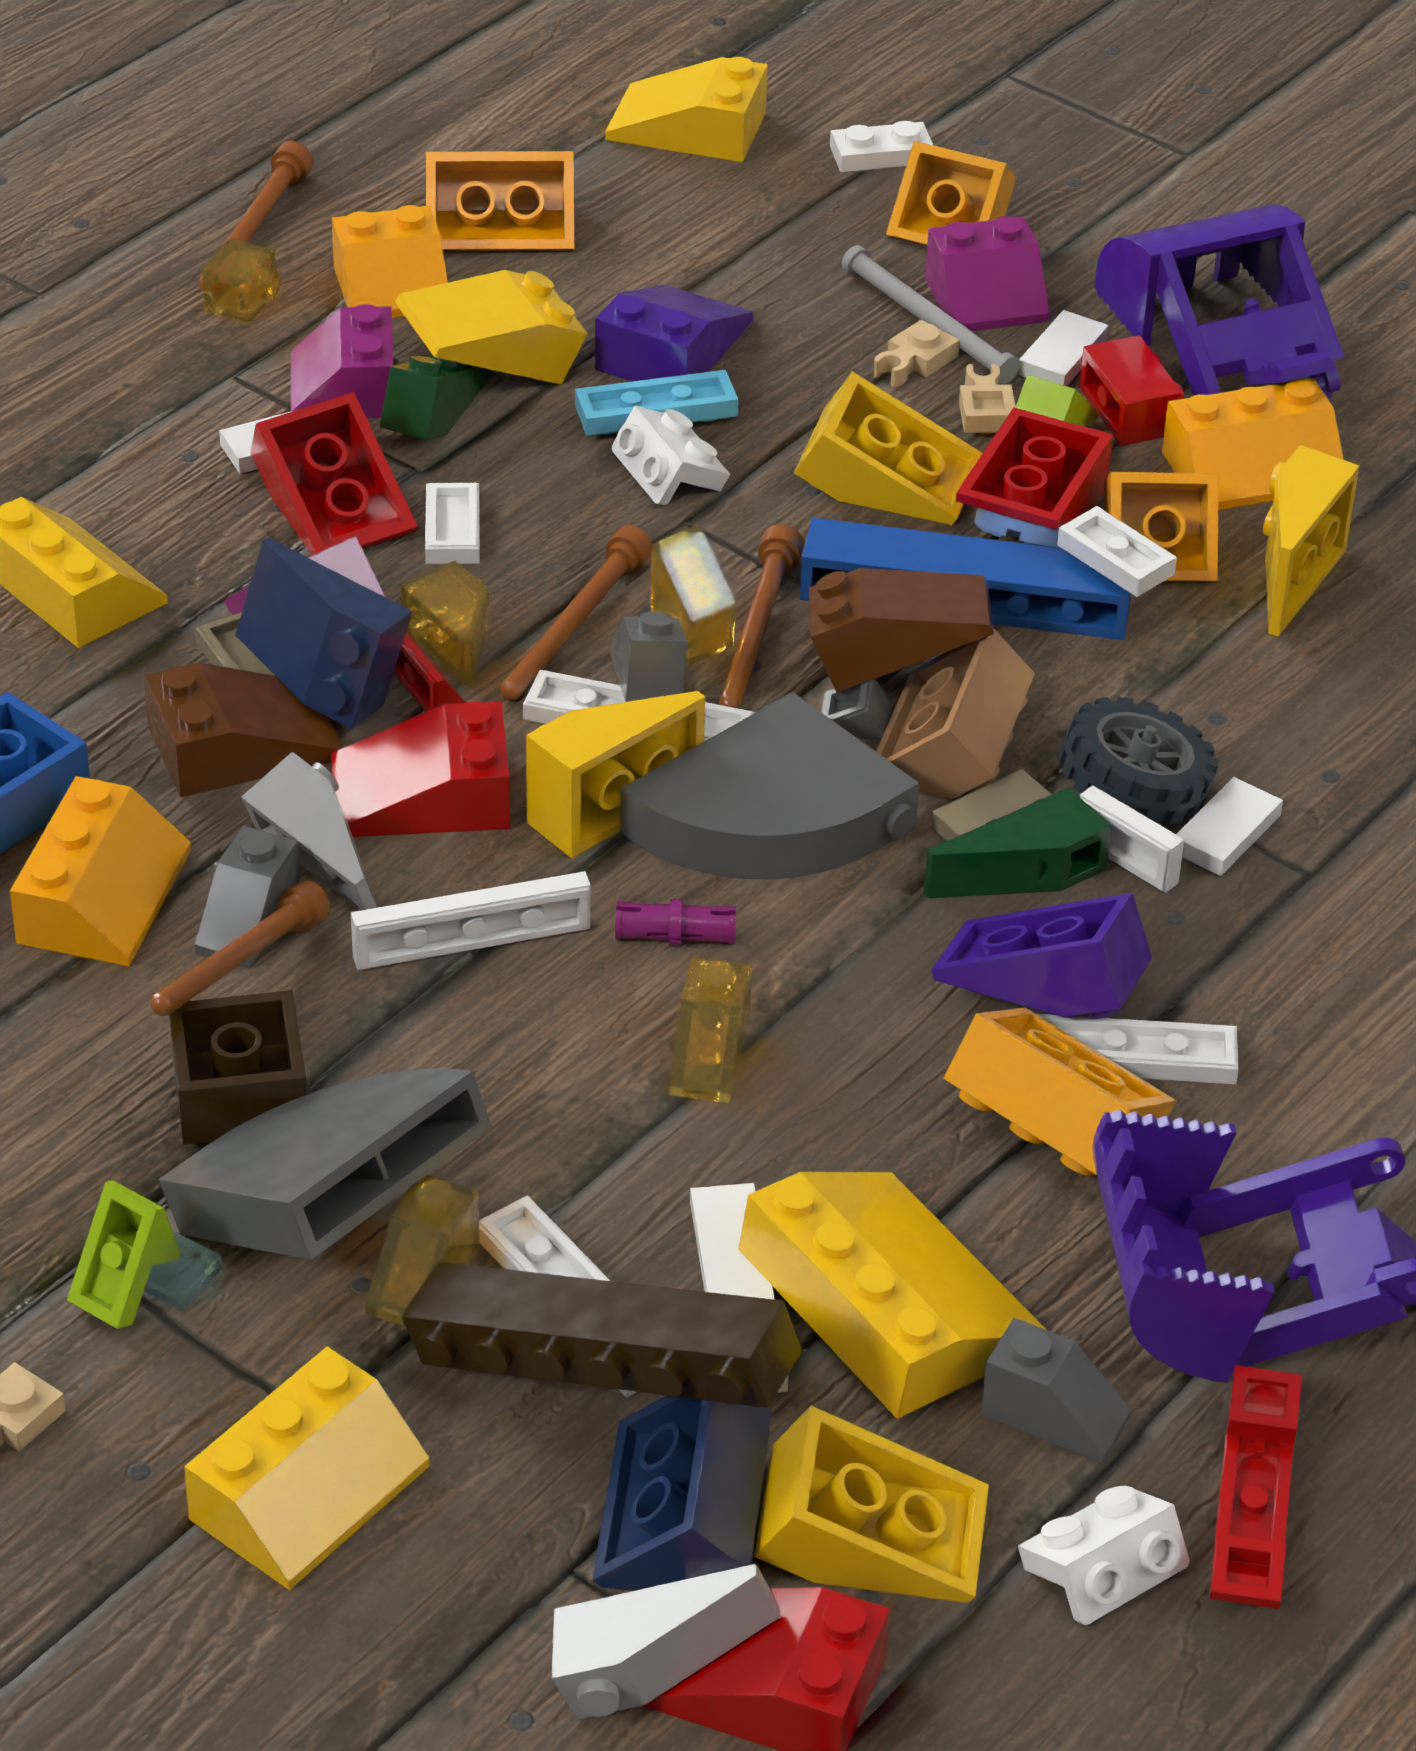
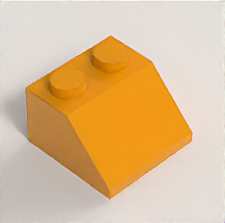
M914 141L886 235L927 246L928 228L947 226L954 222L973 223L989 221L1005 216L1017 177L1006 163Z
M407 205L397 210L372 213L358 211L348 216L332 217L334 270L347 307H356L363 304L376 307L392 306V318L405 317L395 303L400 293L448 283L440 232L430 206L418 207Z
M1110 472L1104 480L1103 510L1177 557L1175 575L1165 581H1218L1219 474Z

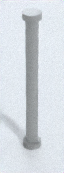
M855 245L845 253L842 259V268L851 276L860 275L920 320L933 324L938 329L959 339V348L987 367L990 373L991 364H996L1000 369V384H1007L1015 378L1020 368V361L1009 352L1001 353L874 262L871 259L870 252L862 246Z

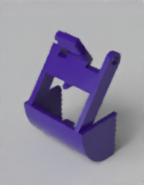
M1279 204L1264 205L1114 238L1102 249L1095 277V289L1099 298L1102 297L1104 304H1108L1110 311H1114L1116 318H1120L1121 324L1126 325L1127 332L1131 331L1133 337L1140 335L1147 346H1150L1157 291L1193 396L1222 393L1217 377L1243 372L1247 385L1281 383L1309 376L1310 379H1315L1327 399L1333 398L1332 392L1341 389L1340 377L1334 360L1344 358V354L1303 243L1306 222L1291 209ZM1216 253L1213 275L1216 281L1237 277L1240 263H1242L1243 270H1248L1249 276L1254 277L1255 283L1259 282L1261 289H1265L1267 296L1271 295L1273 303L1277 302L1278 307L1261 311L1259 302L1256 299L1250 298L1245 303L1244 315L1198 325L1185 290L1186 288L1193 287L1197 257Z
M1122 1110L1112 1113L1104 1112L1093 1138L1094 1164L1130 1325L1138 1342L1157 1360L1180 1372L1195 1377L1228 1383L1234 1372L1235 1365L1246 1367L1408 1318L1404 1305L1416 1306V1241L1378 1208L1359 1213L1353 1193L1355 1189L1393 1178L1403 1170L1405 1157L1401 1145L1396 1140L1391 1138L1373 1139L1209 1190L1237 1134L1235 1124L1227 1123L1217 1126L1213 1121L1202 1124L1198 1119L1187 1122L1183 1117L1172 1121L1167 1115L1157 1119L1152 1113L1141 1117L1136 1111L1127 1115ZM1378 1157H1390L1383 1162H1373ZM1290 1210L1301 1252L1297 1253L1287 1270V1276L1293 1280L1298 1279L1300 1275L1308 1276L1314 1301L1262 1317L1275 1293L1272 1283L1265 1282L1261 1277L1249 1280L1245 1275L1233 1278L1229 1273L1217 1276L1213 1271L1207 1273L1199 1237Z

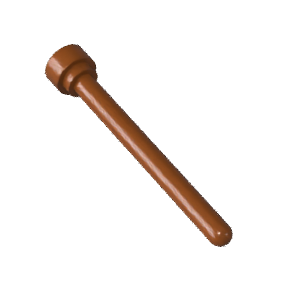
M285 141L278 147L270 162L272 175L200 277L198 284L204 293H213L217 290L287 186L302 182L310 172L314 160L306 146L296 141Z
M777 524L770 526L763 533L758 548V556L763 565V570L719 699V705L740 709L783 576L794 569L800 562L805 542L800 532L791 526Z
M624 525L611 537L606 545V561L502 683L501 693L507 700L518 699L535 680L539 670H543L619 578L622 575L639 572L654 554L653 542L646 532L633 525Z
M309 880L298 881L283 891L278 898V904L274 913L154 994L151 999L153 1012L159 1016L171 1014L287 932L307 933L313 930L329 916L330 901L326 892L318 884Z

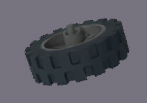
M1108 697L1096 699L1094 705L1089 702L1083 704L1079 712H1076L1072 719L1059 755V761L1064 763L1062 768L1063 774L1067 779L1074 780L1075 784L1073 787L1080 794L1093 785L1159 825L1161 820H1167L1170 825L1178 824L1183 821L1184 816L1191 819L1198 813L1205 802L1218 769V759L1213 758L1215 753L1214 747L1210 742H1204L1201 739L1203 733L1194 725L1188 727L1182 722L1183 718L1172 711L1166 714L1158 710V705L1144 701L1143 705L1134 703L1133 698L1118 697L1117 701H1111Z

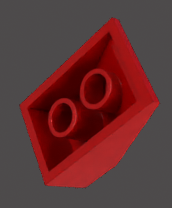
M354 392L256 423L250 452L270 497L311 555H315L354 536L357 537L362 549L417 531L418 525Z
M1013 407L956 492V502L1058 530L1059 527L1094 508L1103 494L1104 480L1109 475L1113 434Z
M472 701L459 704H444L331 753L332 775L339 784V789L335 793L344 811L353 837L510 829L509 768L502 702Z
M823 1587L770 1588L780 1606V1618L646 1705H643V1707L779 1751H847L886 1661L890 1608Z

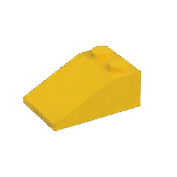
M720 57L630 83L605 131V140L743 162L766 114L768 64L752 62L744 57Z
M502 270L400 293L395 301L435 358L562 385L588 334L574 316V309L563 302L553 289V282L546 276L534 271H527L525 275Z
M852 371L824 408L794 474L840 502L953 525L963 507V503L956 502V492L982 455V452Z
M1302 445L1296 449L1286 463L1280 461L1272 473L1269 491L1274 493L1273 506L1270 508L1263 525V534L1268 536L1265 556L1268 633L1277 637L1280 636L1346 552L1359 473V465Z
M699 691L571 710L527 734V824L570 858H574L620 832L621 788L704 742L705 696Z
M810 1406L772 1445L754 1557L813 1583L969 1603L976 1597L989 1484Z

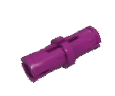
M671 899L670 904H640L617 901L615 940L645 939L669 941L670 947H681V942H714L735 945L736 906L683 905V899Z

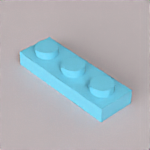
M726 370L575 389V407L586 436L596 434L611 435L619 432L634 406L662 413L666 409H672L685 415L692 422H712L721 418L738 416V397Z

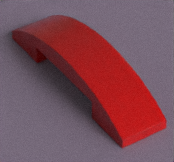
M1235 1365L1220 1481L1209 1599L1280 1609L1292 1461L1302 1382L1301 1374Z

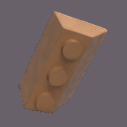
M994 628L993 635L947 651L912 670L908 676L876 752L919 782L918 793L952 800L971 789L976 791L991 784L999 774V762L1005 747L1013 739L1014 733L1012 730L1019 713L1027 704L1026 694L1035 673Z

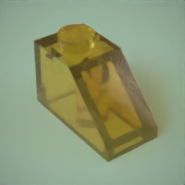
M697 525L652 544L650 612H661L670 615L672 618L680 619L687 639L686 663L690 666L733 646L735 625V600L703 530Z
M453 561L400 584L401 605L413 611L406 632L461 682L467 684L474 681L487 635V607L490 603L488 590L482 580L478 577H473L459 563Z
M691 957L680 1003L669 1095L725 1103L731 1102L750 1020L752 965Z
M426 1175L408 1189L391 1216L366 1299V1314L405 1326L401 1315L437 1262L468 1264L480 1244L479 1191L431 1175Z

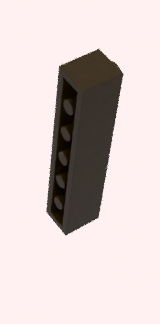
M437 1262L401 1315L421 1363L425 1365L761 1408L770 1407L802 1352L783 1300Z

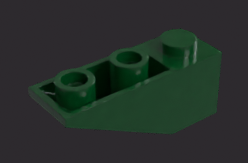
M430 353V357L411 356L410 362L390 366L380 428L425 440L447 435L495 370L435 358L432 353Z
M1068 787L928 849L924 894L928 898L1062 891L1106 871L1111 826Z

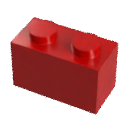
M1140 335L1083 347L1079 388L1090 404L1098 411L1097 414L1119 445L1124 446L1164 438L1168 401L1185 399L1181 385L1178 382H1174L1163 367L1160 357L1157 354H1153Z

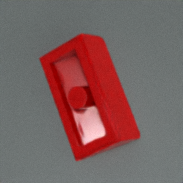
M406 632L394 674L423 710L427 712L444 704L467 703L426 652Z

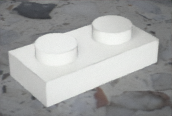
M899 121L893 125L872 127L854 125L847 129L831 130L830 148L840 172L906 166L914 141L933 145L923 122Z
M1098 506L1059 527L1057 542L1059 547L1136 597L1175 575L1176 556Z

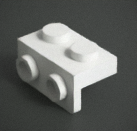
M634 406L612 445V451L656 504L666 506L680 482L716 491L722 490L730 473L716 458V449L709 443L701 440L691 429L693 423L689 418L672 409H666L662 413Z
M1117 1486L1101 1492L1095 1498V1503L1071 1516L1049 1521L1042 1527L1041 1533L1018 1545L1024 1570L1065 1587L1073 1619L1084 1625L1092 1623L1177 1574L1189 1565V1557L1174 1504L1129 1486Z

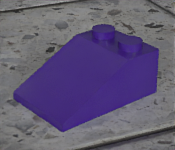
M667 285L619 293L595 319V370L630 381L709 372L753 321V311Z
M1133 893L967 920L931 971L935 981L1061 1017L1086 1014V1017L1089 1019H1100L1113 1015L1122 1008L1151 961L1152 955Z

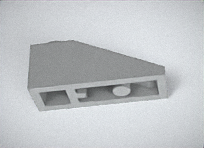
M290 753L241 796L255 828L297 840L299 864L359 911L377 908L346 816L335 793L339 789L338 782L320 763L310 766L295 753Z
M752 1564L555 1608L552 1680L577 1720L592 1716H607L616 1711L643 1706L780 1618V1606L758 1566Z

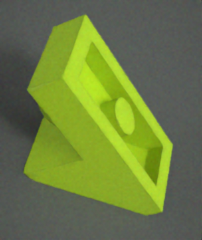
M114 1180L105 1182L67 1301L116 1329L133 1325L152 1266L179 1260L181 1255L165 1209Z

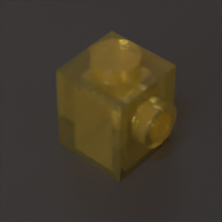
M229 239L202 269L205 312L250 323L269 301L274 300L278 293L280 274L276 271L275 250Z

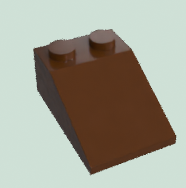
M859 568L848 573L843 571L830 573L821 578L816 585L809 587L811 639L836 693L994 634L988 583L984 575Z
M204 663L176 666L164 671L144 675L148 728L180 798L262 779L292 752L310 766H313L315 763H330L331 753L344 748L329 718L304 705L275 675Z

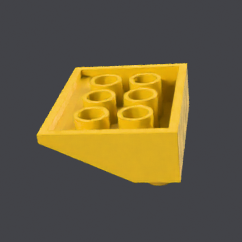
M798 1172L748 1195L738 1250L897 1419L985 1377L986 1362L1013 1318L1047 1330L892 1172Z

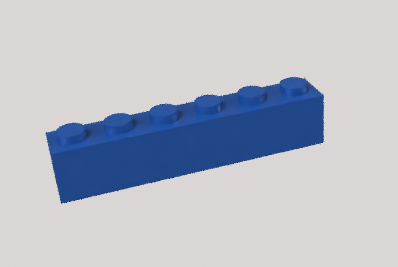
M820 518L811 519L802 555L800 600L809 601V587L816 585L824 576L837 571L848 573L859 568L984 575L988 583L993 624L1125 640L1131 593L1062 548Z

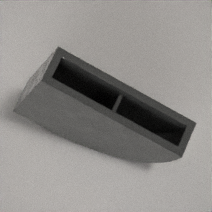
M791 692L621 788L620 833L643 849L664 860L703 873L741 879H783L807 876L836 869L857 861L892 840L905 836L912 828L916 827L919 782L797 694Z
M427 1068L384 1073L334 1085L273 1108L225 1133L158 1180L181 1235L312 1260L489 1130L492 1124L472 1071Z

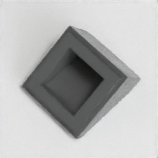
M875 678L837 693L835 689L825 691L821 712L856 738L882 739L891 718L892 704Z

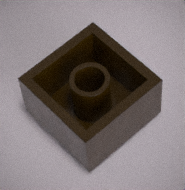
M293 990L188 1001L169 1014L172 1059L183 1145L213 1142L239 1125L282 1104L307 1095L306 1073Z

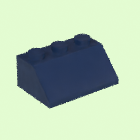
M664 1396L620 1420L592 1581L602 1588L636 1591L751 1565L772 1412L767 1408L738 1404L730 1405L722 1402Z

